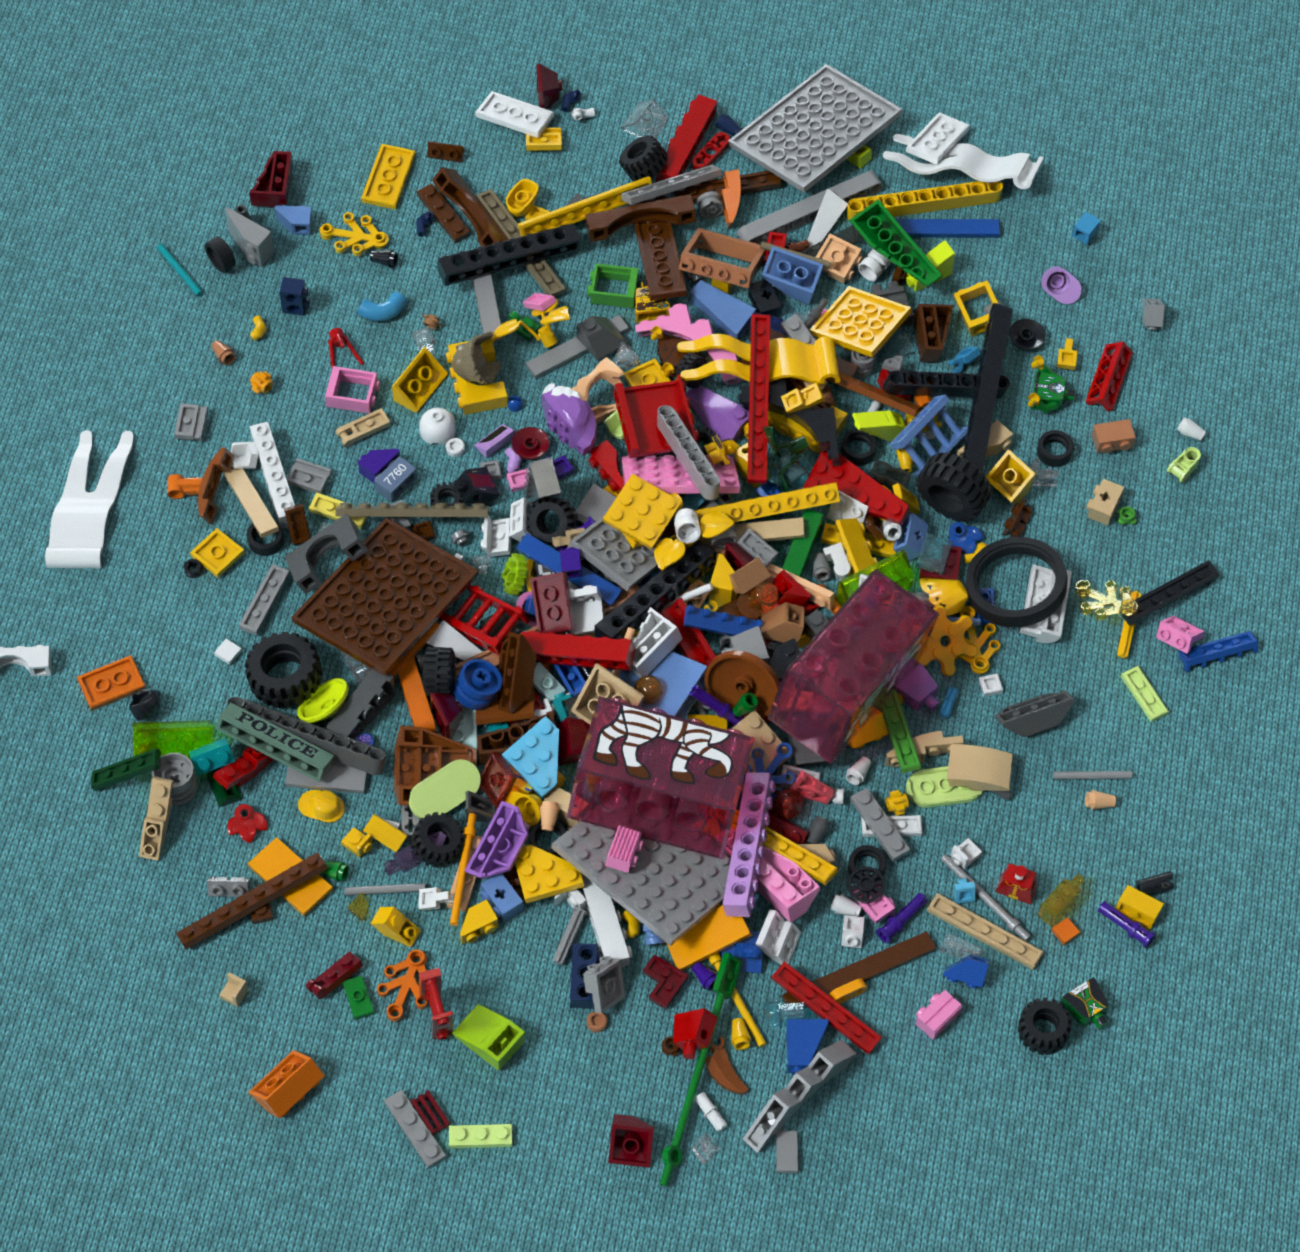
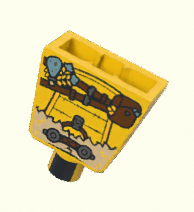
M646 280L642 281L641 288H637L635 292V322L656 320L657 317L662 315L670 316V305L667 298L650 301Z

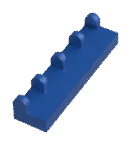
M689 605L685 608L683 626L727 636H735L756 626L761 628L763 621L748 619L745 616H733L726 612H714L707 608H695L693 605Z
M1248 631L1191 647L1189 653L1178 651L1180 660L1184 664L1185 672H1189L1190 666L1200 664L1203 668L1206 667L1207 661L1214 659L1224 662L1225 656L1236 654L1237 657H1242V652L1252 649L1253 653L1258 652V640Z

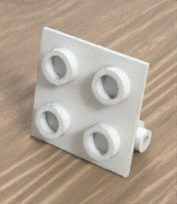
M838 490L840 502L831 503L827 518L834 522L840 519L857 518L858 522H862L865 527V517L869 506Z

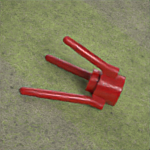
M341 328L332 329L329 332L330 340H328L331 368L333 369V366H335L333 346L344 348L345 343L358 362L363 365V361L348 340L347 335H344Z

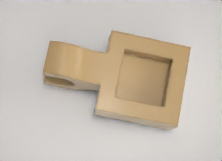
M585 528L565 530L566 536L552 537L554 547L567 545V548L570 547V541L582 533Z

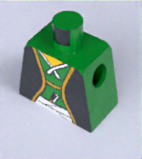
M1094 977L1062 996L1061 1003L1064 1005L1063 1008L1068 1009L1069 1014L1082 1026H1087L1094 1022L1097 1028L1101 1030L1108 1025L1109 1022L1104 1014L1107 1013L1109 1003Z

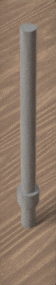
M947 854L942 856L941 860L960 879L966 878L967 882H974L976 887L975 893L1007 923V927L1012 932L1015 931L1025 942L1030 939L1031 935L1020 926L1021 923L1016 918H1012L963 869L956 865Z

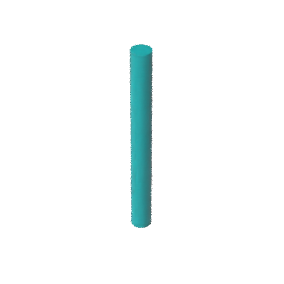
M159 244L157 246L159 252L196 296H201L203 291L163 244Z

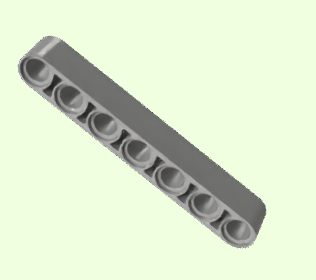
M667 405L659 407L657 414L658 429L701 495L707 500L717 499L719 497L720 478L674 408Z

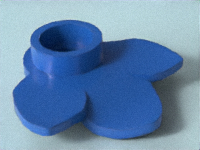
M955 522L949 528L950 537L947 545L962 547V552L970 554L976 550L975 541H980L984 537L978 528L966 526L962 522ZM960 528L962 533H956L955 529Z

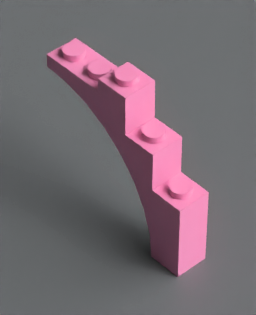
M682 303L669 308L670 316L662 315L657 317L656 320H644L635 325L639 337L652 335L653 333L650 330L654 326H659L662 332L667 335L683 338L687 341L697 340L714 334L709 319H700L693 324L688 306ZM714 348L704 350L714 361L730 359L739 362L738 356L730 351ZM721 373L726 386L744 381L735 375Z

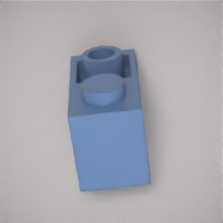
M275 206L276 219L292 234L311 235L313 218L311 207Z

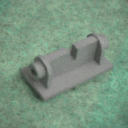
M212 876V878L207 880L208 896L239 897L248 892L249 879H245V877H231V880H227V877Z

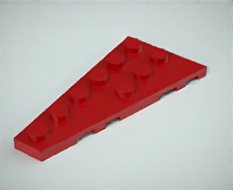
M827 451L821 452L803 488L837 482L839 491L869 506L867 514L903 525L910 511L909 505L840 453L841 466H833L832 460H828Z

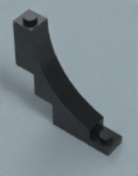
M785 380L769 382L768 412L783 415L800 424L811 434L820 450L827 451L828 460H832L833 466H841L834 408L812 410L809 407L787 413L781 396L787 394ZM750 385L741 386V393H738L739 404H743L744 409L749 411Z

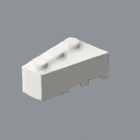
M651 607L648 610L645 622H642L637 637L632 641L636 648V653L631 671L641 679H644L683 639L677 626Z

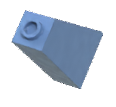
M702 280L697 285H693L690 290V303L723 334L731 335L738 340L743 337L751 326V316L756 314V308Z

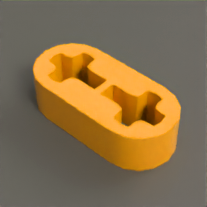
M859 978L834 989L829 993V996L841 1004L861 995L868 987L863 978Z

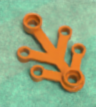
M412 950L408 953L406 960L393 966H386L384 975L387 979H394L399 971L407 968L408 971L397 979L388 983H381L377 986V993L380 997L388 996L391 990L401 986L395 1003L387 1007V1017L393 1022H397L403 1017L402 1007L409 989H411L416 999L415 1003L418 1009H425L428 1006L426 1000H424V1004H418L421 998L419 986L414 978L416 971L418 973L427 971L425 968L427 957L421 950ZM415 958L420 959L417 963L413 962ZM393 970L394 973L390 975L387 974V971ZM381 988L387 989L386 992H380L379 990ZM398 1012L399 1015L394 1017L392 1013Z

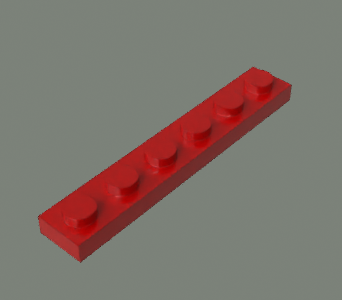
M785 961L772 975L771 979L819 1017L828 1019V1024L868 1055L882 1037Z

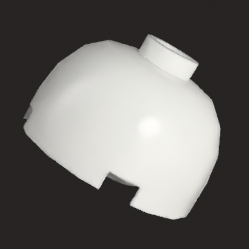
M439 407L427 410L421 416L419 422L420 436L431 445L432 443L446 444L448 440L455 436L456 422L453 415L446 409Z

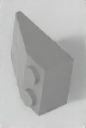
M227 207L225 212L231 236L246 259L251 264H256L262 268L274 254L271 231Z

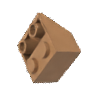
M785 602L761 614L763 624L760 628L762 637L767 640H776L783 643L795 638L798 645L804 629V607Z

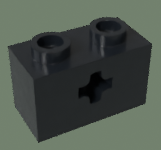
M765 279L751 283L748 288V297L752 306L756 308V314L770 315V320L781 317L783 303L777 297L776 287Z

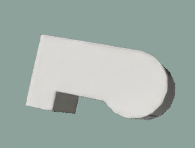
M841 542L823 548L827 562L832 561L834 565L835 578L840 582L848 581L851 578L850 564Z

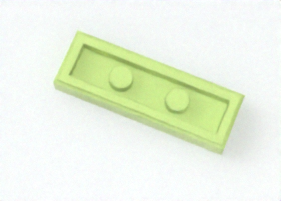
M1139 666L1121 673L1122 680L1150 722L1168 715L1169 711Z

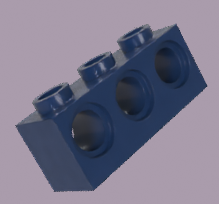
M573 943L570 1008L594 1009L593 994L588 993V997H581L580 994L587 993L584 978L581 975L588 971L589 965L600 963L601 952H597V944ZM584 955L591 956V958L588 960H585L582 957Z

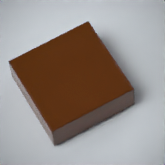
M430 520L411 525L413 533L426 541L435 539Z

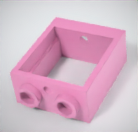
M333 366L325 395L326 407L370 413L371 407H374L376 403L375 392L379 391L380 388L377 373ZM340 382L370 386L367 399L360 400L337 396Z

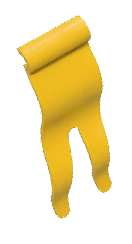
M711 334L697 340L679 342L677 350L679 352L694 353L713 348L724 349L750 362L751 344L744 343L729 335ZM821 337L815 341L814 345L791 338L770 340L769 382L780 378L792 377L810 383L825 384L826 378L833 377L835 378V383H840L833 339ZM720 359L696 369L684 370L680 375L682 380L690 381L703 379L716 373H728L750 382V365H745L735 360Z

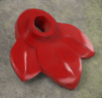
M241 804L235 809L234 817L228 821V834L235 835L239 833L244 841L251 843L255 837L256 830H267V821L262 814L254 812L250 805ZM242 811H247L248 815L246 817H242L240 813Z

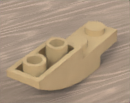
M942 731L930 732L912 738L920 764L925 762L926 755L950 754L951 744H964L963 736L943 737ZM894 748L886 754L885 766L899 767Z
M159 777L152 778L139 857L157 861L160 859L173 801L171 795L174 780Z

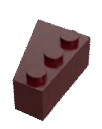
M273 151L264 167L263 173L257 178L256 185L249 192L251 206L275 207L287 205L293 170L292 152Z

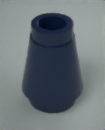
M724 113L715 124L719 130L735 136L742 130L729 115Z

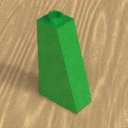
M806 508L802 515L805 520V538L793 539L782 569L801 578L824 527L823 514Z

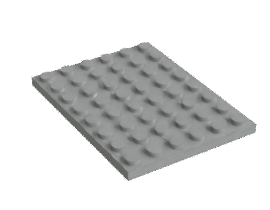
M825 64L728 140L729 146L805 193L899 118L903 112L900 107Z
M631 780L552 843L551 848L670 946L723 903L731 858L634 780ZM620 825L641 832L640 840L644 841L640 853L636 852L635 854L638 856L635 868L630 867L629 873L605 866L609 850Z

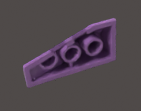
M700 385L694 389L690 388L685 393L686 397L690 400V407L694 413H697L703 426H706L708 430L711 428L713 430L712 433H716L721 443L725 439H733L736 442L744 435L743 427L749 420V412L739 404Z

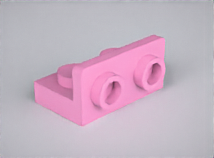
M1173 615L1160 621L1156 637L1184 653H1189L1192 643L1202 639L1205 631Z
M884 894L878 901L863 904L857 901L875 924L888 915L890 917L895 915V903Z

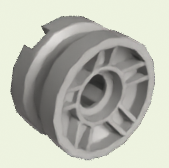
M706 192L697 199L700 215L704 218H714L719 216L724 210L721 195L717 192Z
M733 525L724 533L711 539L712 546L722 549L725 548L727 543H737L738 537L735 533V526Z

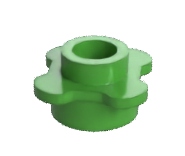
M1123 507L1117 510L1119 515L1118 523L1120 525L1128 523L1134 525L1137 520L1134 517L1135 510L1133 508Z

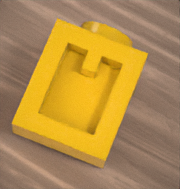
M353 827L343 838L341 845L360 858L364 853L366 854L371 850L373 846L372 836L369 833L364 835Z

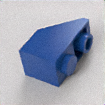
M970 954L946 967L943 976L947 977L946 979L951 982H965L971 988L983 987L990 960Z

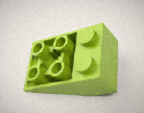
M479 1004L451 1033L456 1039L498 1071L501 1070L525 1042V1031L509 1019Z

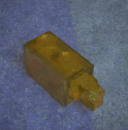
M1077 874L1071 881L1064 878L1040 905L1037 916L1051 927H1054L1078 900L1079 894L1082 891L1079 887L1083 884L1085 878L1080 874Z

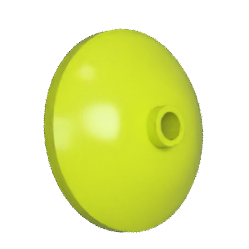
M340 678L331 679L320 684L314 694L311 693V697L307 701L304 699L302 704L299 705L297 715L300 720L316 723L334 716L348 696V684Z

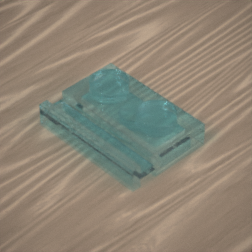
M926 533L915 567L930 572L935 571L942 575L952 541L947 542L944 541V538Z

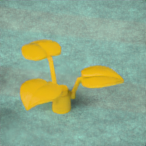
M555 298L557 302L544 311L532 310L531 312L533 317L541 315L540 323L545 325L538 330V334L524 322L512 319L496 328L492 341L494 343L496 339L514 332L521 325L535 336L537 341L541 339L545 348L551 347L558 340L551 329L550 323L570 320L569 309L567 306L555 309L559 303L558 299Z
M676 493L669 494L682 502L678 509L680 510L683 507L682 498ZM720 511L708 512L700 520L701 536L704 538L716 537L730 529L735 523ZM670 538L661 540L654 550V557L658 567L663 571L669 565L676 563L684 556L686 550L697 541L687 544L682 543L678 539L674 541Z

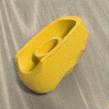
M522 179L510 190L506 197V205L511 215L523 217L530 211L539 194L537 183L529 179Z

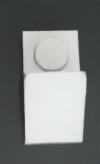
M578 889L555 895V907L567 899L572 908L579 907L584 910L587 908V900Z

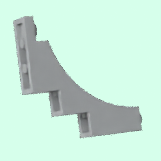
M843 1040L818 1051L808 1067L796 1072L786 1088L772 1095L743 1137V1140L757 1153L762 1151L769 1139L779 1132L802 1104L828 1080L846 1069L857 1053Z

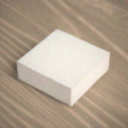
M225 639L216 649L214 655L231 665L242 652V649L228 639Z
M998 674L979 677L978 681L984 697L1003 693Z

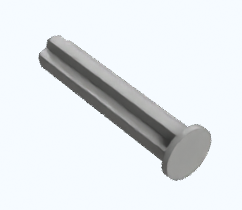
M572 908L573 914L553 958V962L558 965L565 963L583 918L588 914L582 908Z

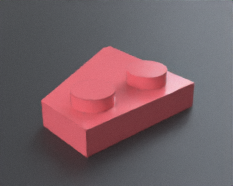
M804 771L799 773L790 789V794L826 805L833 797L834 789Z

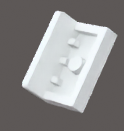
M489 515L484 517L481 547L489 557L511 554V537H509L510 518L491 520Z

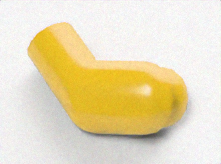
M981 542L977 545L974 553L964 554L965 564L970 563L974 556L986 547L987 544Z

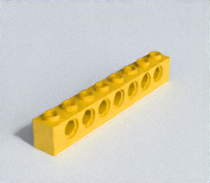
M837 482L694 511L698 515L699 525L701 526V518L711 511H720L734 522L836 503L840 502Z

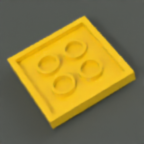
M632 473L603 517V522L652 550L682 502Z

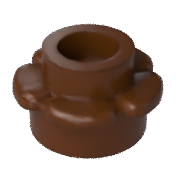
M673 1036L665 1038L661 1043L663 1047L662 1052L665 1055L675 1056L681 1049L674 1044Z

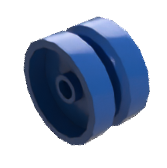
M482 659L470 660L462 667L454 681V696L458 702L473 710L487 708L501 688V674L488 661Z

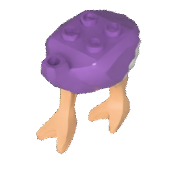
M606 357L599 362L589 375L579 379L577 385L572 389L570 387L556 386L555 383L548 384L541 396L542 408L548 428L559 436L562 443H566L570 448H576L580 454L590 453L596 442L597 424L607 419L617 410L616 403L597 405L591 408L588 404L590 389L600 379L608 381L613 386L617 383H622L619 377L624 372Z

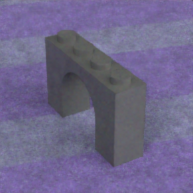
M347 513L285 556L295 583L305 594L321 584L316 566L325 552L331 548L341 546L345 554L354 561L368 551L357 524Z

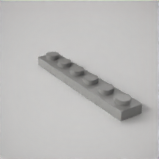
M709 165L621 193L622 200L629 203V205H637L645 200H654L655 197L660 195L666 196L673 191L685 190V187L698 186L701 182L713 181L715 178L722 176V171L714 165Z

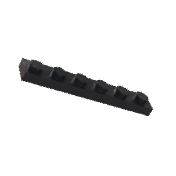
M1208 560L1120 607L1118 611L1130 626L1216 580L1220 574Z

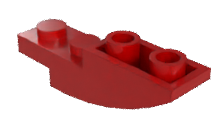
M249 747L244 750L242 757L216 771L213 778L227 790L234 785L240 787L260 773L274 759Z

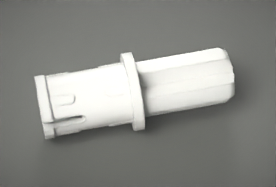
M705 1092L695 1097L694 1101L703 1111V1116L709 1119L716 1131H722L727 1126V1123L717 1111L718 1107L713 1105Z

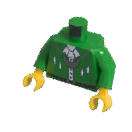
M1037 355L1034 357L1031 367L1033 369L1038 368V371L1036 370L1033 393L1027 397L1030 400L1028 406L1031 407V410H1040L1047 414L1060 410L1063 400L1074 401L1075 390L1064 389L1065 379L1050 370L1044 364L1042 356Z

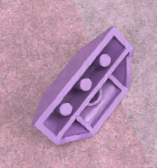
M501 801L465 869L466 873L483 879L511 871L529 836L520 809L517 806Z

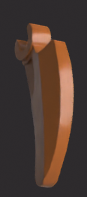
M720 1036L718 1040L720 1045H715L713 1041L711 1042L709 1049L713 1051V1055L706 1058L705 1066L707 1071L722 1088L744 1095L747 1093L748 1088L735 1073L724 1048V1038Z

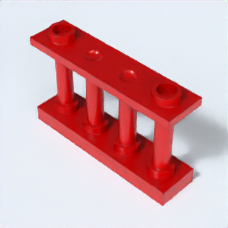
M469 585L466 589L470 596L457 613L452 616L444 613L440 620L441 622H447L469 641L500 656L502 641L517 621L520 620L526 624L530 621L525 615L526 612L521 607L517 606L515 608L485 593L479 586L475 585L473 587ZM476 599L483 602L469 622H461L462 617ZM489 607L496 608L497 611L483 629L476 630V624ZM504 613L510 615L511 618L497 636L490 637L488 635L502 615Z
M435 968L419 973V995L421 1001L426 1000L430 1004L433 1015L432 1039L444 1040L449 1038V1035L453 1032V1012L445 1013L440 997L442 975L440 968Z

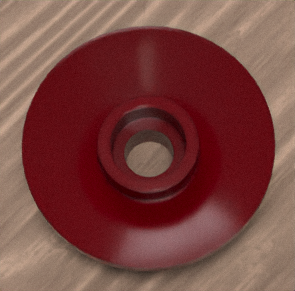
M526 427L515 433L512 438V448L521 458L537 459L547 452L549 439L541 429Z

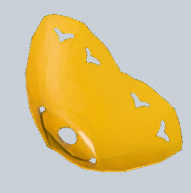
M920 578V586L924 592L929 594L931 604L934 606L940 605V603L946 605V615H953L962 611L968 600V593L960 580Z

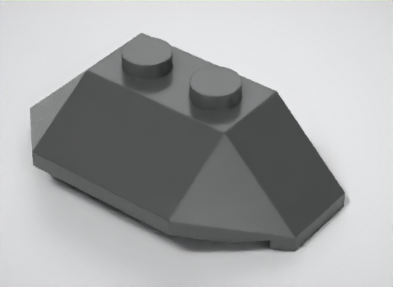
M1066 690L1059 693L1039 695L1005 707L995 714V719L1004 728L1022 737L1032 736L1037 732L1049 730L1059 725L1073 705L1074 698Z

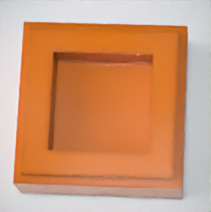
M1068 917L1051 929L1063 945H1066L1080 935V931Z

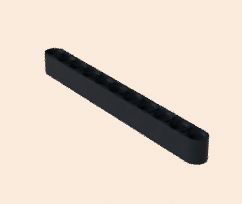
M993 303L989 313L962 457L969 460L968 462L976 465L979 471H983L1012 314V308Z

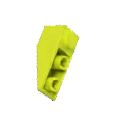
M891 410L852 414L855 420L854 425L859 431H864L890 442L906 427L901 414Z

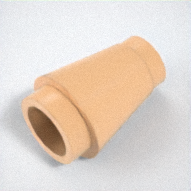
M1092 790L1087 792L1085 796V805L1091 810L1115 807L1116 804L1115 795Z
M542 802V806H540L541 830H554L560 810L558 803Z

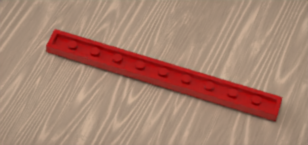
M752 314L747 483L766 484L768 440L764 432V426L768 427L770 315Z

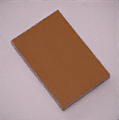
M532 688L531 695L513 713L498 709L499 702L496 694L494 700L487 708L476 710L475 721L476 725L535 717V689Z

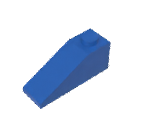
M553 664L572 697L578 696L587 681L579 666Z

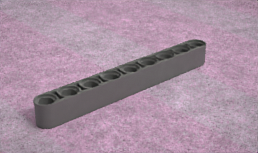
M232 697L227 700V706L233 703L333 754L334 761L372 775H380L384 772L386 754L379 748L239 697Z

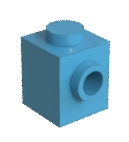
M1085 212L1074 225L1072 237L1088 245L1099 231L1101 220Z

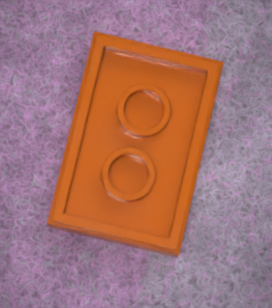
M131 655L77 676L78 683L91 711L146 689Z

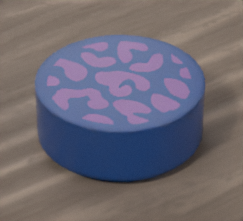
M361 733L356 736L355 740L374 747V739L370 734Z

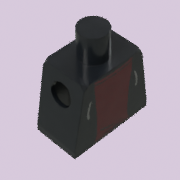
M487 467L466 469L453 482V489L460 491L467 503H484L485 506L491 507L500 496Z

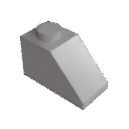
M1142 298V323L1144 326H1147V329L1156 330L1158 327H1163L1165 305L1160 299Z

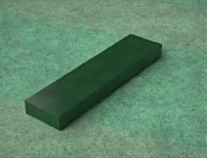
M155 748L92 771L91 789L98 791L159 769L161 765V751Z

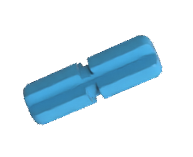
M948 688L939 713L941 717L946 719L950 717L958 695L957 688Z

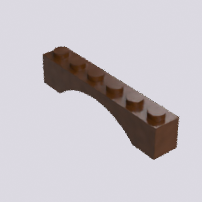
M442 167L432 181L439 191L456 204L470 220L476 230L479 244L484 247L496 242L507 241L508 238L458 172L454 169Z
M691 194L586 214V229L590 242L609 239L620 229L639 222L663 221L676 225L696 222V209Z

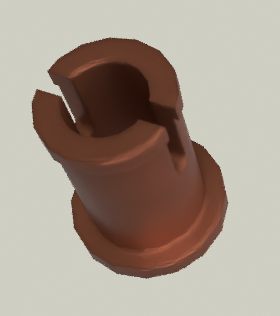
M805 239L796 243H788L786 249L801 253L809 251L810 247H806L809 246V242Z

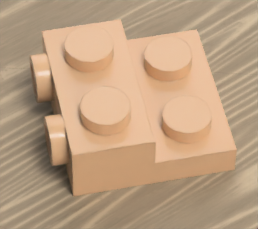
M832 234L828 235L816 255L817 258L831 262L829 269L823 267L822 270L827 272L829 277L845 284L846 280L850 281L854 275L853 268L855 265L858 266L863 259L861 248Z

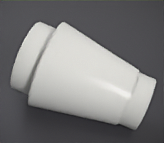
M1183 417L1177 428L1180 434L1200 441L1206 432L1190 418L1187 419Z
M888 520L882 523L884 537L887 540L895 541L900 538L902 528L899 524Z
M862 757L847 770V781L853 785L863 783L871 761L867 757Z
M835 894L830 910H833L836 914L858 917L861 906L842 894L840 896Z

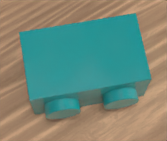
M226 737L189 752L198 776L235 762Z

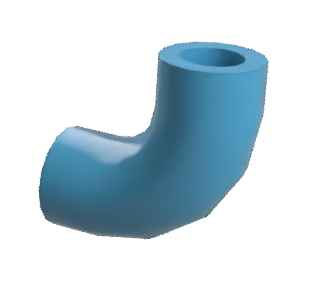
M393 292L386 302L380 304L364 299L358 309V315L376 322L388 321L402 312L408 301L402 294Z

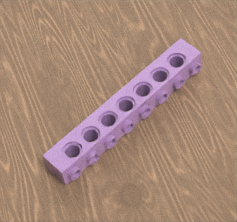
M746 773L723 899V908L726 916L750 917L751 909L755 908L754 892L758 891L757 875L761 874L760 858L763 859L764 857L763 842H766L767 839L765 829L766 825H769L770 822L768 812L769 809H772L773 804L771 795L775 792V781H772L770 773Z

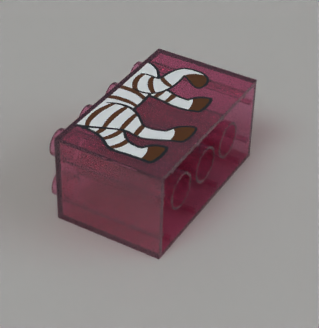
M875 569L787 667L767 719L832 764L918 664L939 617V613Z
M599 696L577 765L567 818L615 831L621 825L622 827L641 832V838L723 859L755 738L744 735V733L736 729L724 730L706 725L699 719L692 718L687 720L668 715L665 711L658 708L646 709L628 704V702L621 698L609 699Z

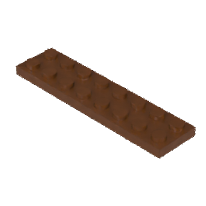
M660 195L655 197L654 200H645L640 202V204L663 200L665 196ZM663 221L635 223L634 228L650 301L687 296L682 270H679L680 260L671 223Z

